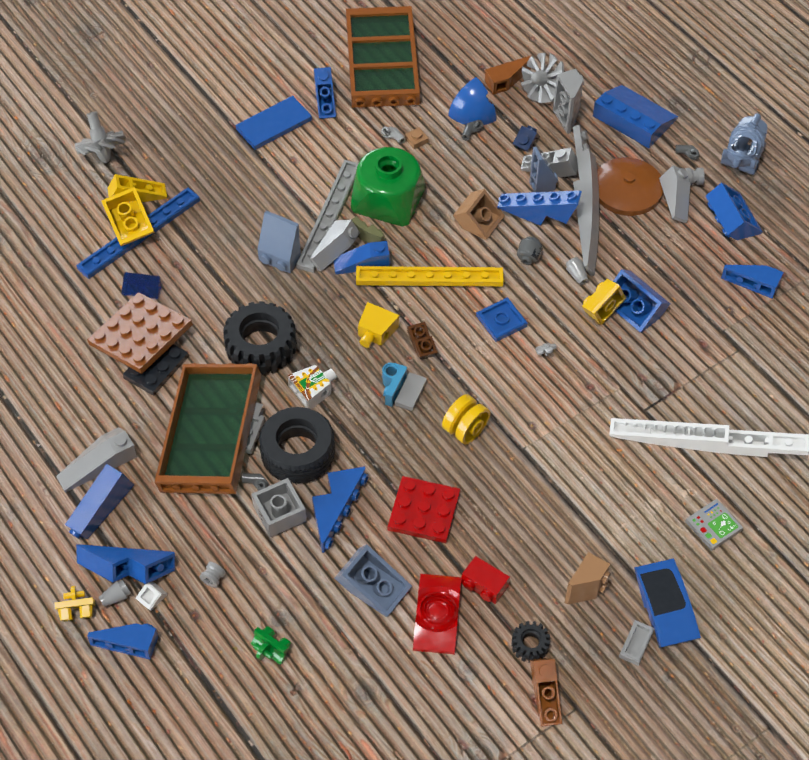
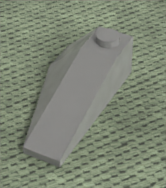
M120 427L101 435L56 476L64 492L66 493L98 477L106 464L117 468L137 458L134 444L126 431Z

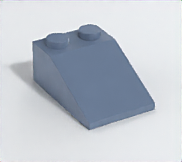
M265 211L258 244V259L262 263L276 267L280 271L291 273L301 255L299 224Z
M367 544L355 552L334 578L347 591L385 617L389 616L412 587L408 581Z

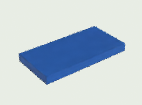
M291 96L236 124V130L256 150L312 121V116L294 96Z

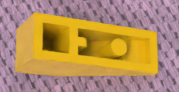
M118 174L114 175L107 188L109 197L135 187L141 202L167 198L165 183Z

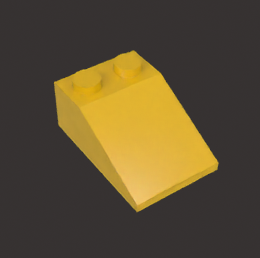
M135 187L101 200L120 246L155 233Z

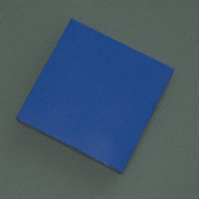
M508 297L476 312V317L495 342L526 328L528 325L527 321Z

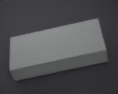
M409 372L395 400V406L413 411L427 383V378Z
M635 620L619 658L639 666L654 628Z

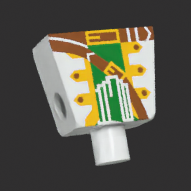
M313 365L288 375V386L305 408L313 409L331 394L330 382L337 377L332 369L323 373L318 366Z

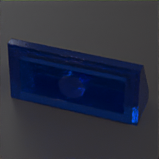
M125 272L121 293L122 295L135 296L139 292L149 298L158 299L162 286L161 277Z

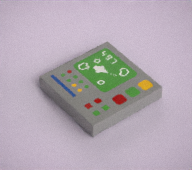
M715 499L689 516L685 521L711 551L743 530L742 525L718 499Z

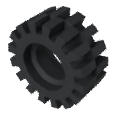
M526 621L525 625L521 623L519 628L516 627L514 629L511 647L513 653L516 652L517 658L522 657L521 661L525 662L526 659H529L528 663H530V660L540 659V657L544 658L545 654L548 653L550 634H547V628L543 629L541 623L539 626H536L537 622L533 621V624L530 625L529 621ZM526 636H533L538 639L539 644L535 648H529L523 644L522 640Z

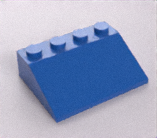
M623 85L604 92L594 103L593 117L647 148H650L678 119L677 115Z

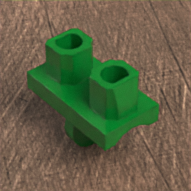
M269 626L264 629L257 627L254 630V638L251 642L253 648L258 651L256 658L262 660L264 657H267L281 665L285 661L291 642L286 638H281L279 641L274 638L275 632Z

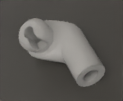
M385 126L381 129V134L385 138L395 139L399 144H403L406 141V138L396 127Z

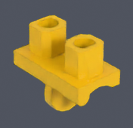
M71 586V592L63 593V598L72 600L55 602V609L58 611L61 621L73 620L72 609L77 608L80 610L81 619L92 618L95 599L93 597L78 599V597H85V591H77L76 586Z

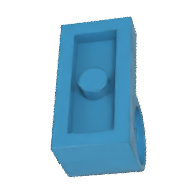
M392 362L383 366L382 382L386 386L383 392L385 405L393 406L407 378L406 366Z

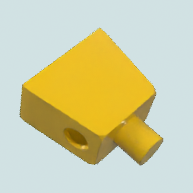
M367 302L358 324V336L361 337L360 344L365 348H369L372 342L383 345L398 329L399 315Z

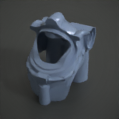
M756 113L754 116L744 117L733 129L728 149L723 150L721 164L735 169L739 167L740 171L751 175L755 174L759 165V158L766 147L767 124L761 119L760 114ZM752 139L751 145H748L749 140Z

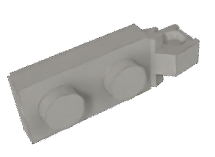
M255 404L245 453L252 454L264 424L265 416L262 415L264 411L263 404ZM240 427L233 442V445H237Z

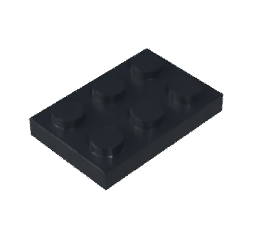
M173 344L142 374L129 367L123 373V378L154 396L189 357L188 352Z

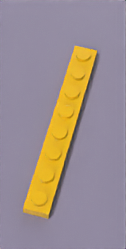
M356 266V285L503 286V267Z

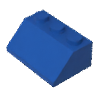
M721 182L706 195L709 208L715 212V219L723 226L722 231L728 238L740 240L759 235L763 232L740 192Z
M621 269L613 282L621 287L626 296L624 302L615 312L640 333L659 320L671 304L630 270Z

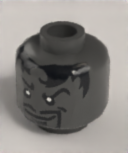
M531 236L521 240L517 256L523 264L531 265V263L539 261L543 249L540 240Z

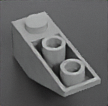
M572 148L541 153L551 166L553 172H556L557 177L577 175V157ZM532 155L523 157L521 171H531Z

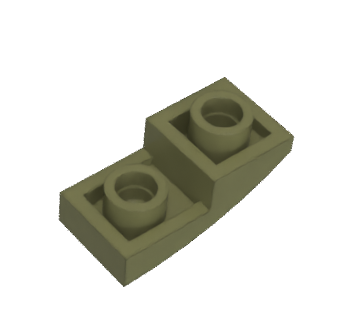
M357 216L351 219L360 232L358 237L366 243L384 241L385 236L380 229H377L374 225L368 227Z

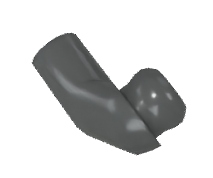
M476 120L467 123L461 136L462 139L468 141L471 134L482 129L483 122Z
M676 145L675 153L685 154L692 160L699 158V151L693 145Z
M242 474V483H252L257 490L269 486L267 480L261 474Z

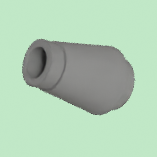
M578 257L567 261L566 270L579 285L586 284L589 279L583 261Z
M122 579L112 584L99 596V599L103 606L106 607L127 599L131 592Z

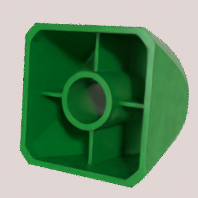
M395 147L377 148L365 154L356 169L351 199L353 213L401 227L409 225L426 189L424 177L417 159L409 152Z

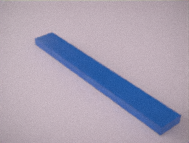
M187 187L147 215L154 232H157L198 203L200 197ZM152 234L120 246L116 237L77 264V269L86 278L90 279Z

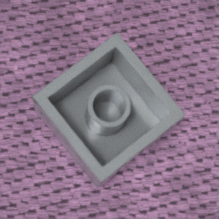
M288 478L251 494L253 507L269 537L306 522V509Z

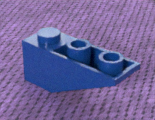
M331 67L314 68V84L319 119L335 118L336 111Z

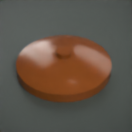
M628 157L616 158L607 161L597 170L599 203L613 213L624 216L645 214L654 209L662 198L663 189L659 180L661 175L652 165L645 161Z

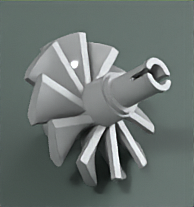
M539 53L537 57L541 63L540 69L534 57L531 56L527 66L536 71L533 72L523 67L522 76L524 82H521V86L528 93L527 97L538 103L553 102L557 74L564 72V64L560 61L555 70L551 71L557 61L556 56L549 53V65L546 68V53Z
M97 111L87 113L86 116L91 128L89 131L91 139L84 138L81 142L75 143L76 152L83 155L95 152L103 163H108L111 158L110 148H115L113 145L125 143V134L123 131L115 133L110 131L106 133L100 124Z

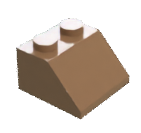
M485 189L471 192L453 214L455 220L464 230L484 240L488 239L505 216L497 208V204Z
M588 552L568 583L564 603L573 604L596 599L600 592L604 593L609 584L607 581L611 575L609 572L610 563Z

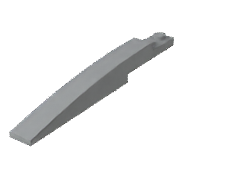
M576 125L573 127L580 180L573 182L574 191H582L576 209L583 264L590 276H593L595 274L599 235L597 163L587 144L589 137L586 130H582L580 125Z

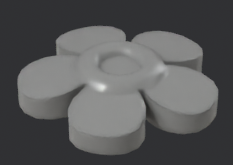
M545 343L536 347L535 350L538 355L545 353L548 356L557 346L556 344Z

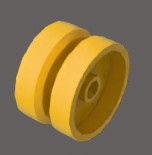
M464 394L448 409L442 421V428L451 435L455 434V438L464 445L469 444L485 428L490 418V410L482 404H477V401L469 394Z

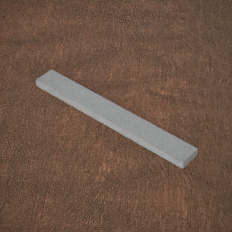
M344 160L296 264L297 269L314 273L316 267L310 260V257L334 221L338 220L354 185L356 169L359 163Z

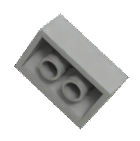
M576 69L559 73L556 77L553 112L567 134L571 132L581 108L580 100L584 79Z

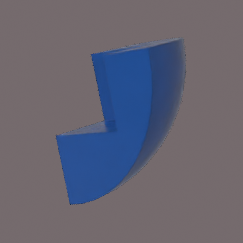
M477 77L469 81L458 92L450 106L448 116L461 124L466 125L469 122L481 120L483 125H487L496 121L494 104L488 101L486 97L488 91Z

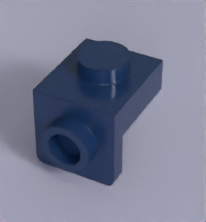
M521 126L513 145L530 152L535 140L540 137L537 129L531 126Z

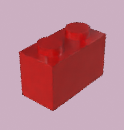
M477 556L472 559L461 577V584L467 590L478 593L483 600L491 601L494 604L498 602L507 590L510 582V576Z

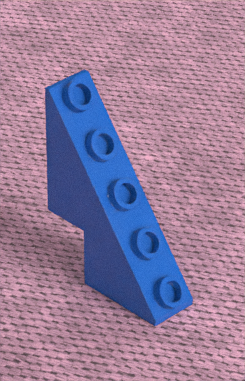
M582 191L505 193L499 197L497 208L540 226L546 216L567 224L578 206Z
M365 466L329 472L328 485L330 494L312 497L322 553L326 549H330L334 534L339 533L343 518L348 517L352 502L357 501L361 486H365L368 481L369 475L365 474Z
M76 545L77 563L111 582L129 575L147 584L175 571V552Z

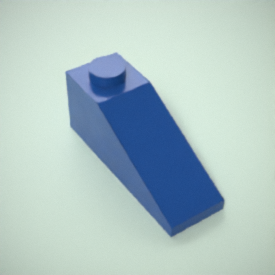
M387 241L367 243L341 254L333 261L335 274L356 272V266H390Z
M725 265L721 279L773 299L784 272L767 265Z
M137 623L89 632L87 635L91 646L149 660L159 638L157 629L154 626Z

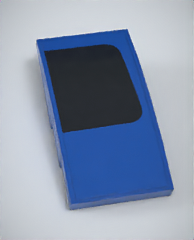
M674 558L634 567L644 608H647L651 627H654L659 648L701 638L688 593Z

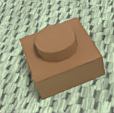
M420 127L405 133L406 141L413 149L428 143L429 138Z

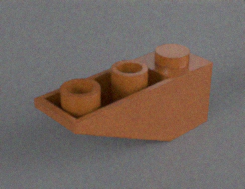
M532 55L485 69V83L492 94L507 91L523 77V67L531 70L527 63Z
M542 658L530 660L540 725L542 727L562 724L555 659Z

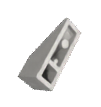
M673 165L659 180L672 219L686 223L688 221L690 181L688 173L684 168Z
M334 221L310 257V260L319 272L324 270L352 246L360 234L353 221Z

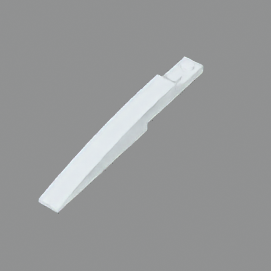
M611 418L610 437L648 444L768 457V453L809 454V434L729 430V425Z

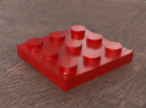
M402 476L387 530L446 544L459 499L460 488Z

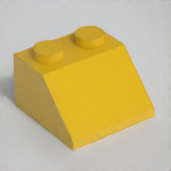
M606 279L597 286L596 291L584 300L582 308L589 316L602 325L624 302L626 296L617 283Z

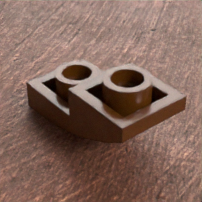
M425 322L407 326L408 335L419 358L438 353Z

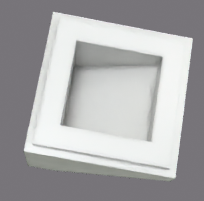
M149 582L143 586L136 599L152 611L167 596V593L156 583Z

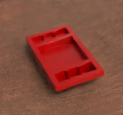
M420 574L413 651L455 655L461 577Z

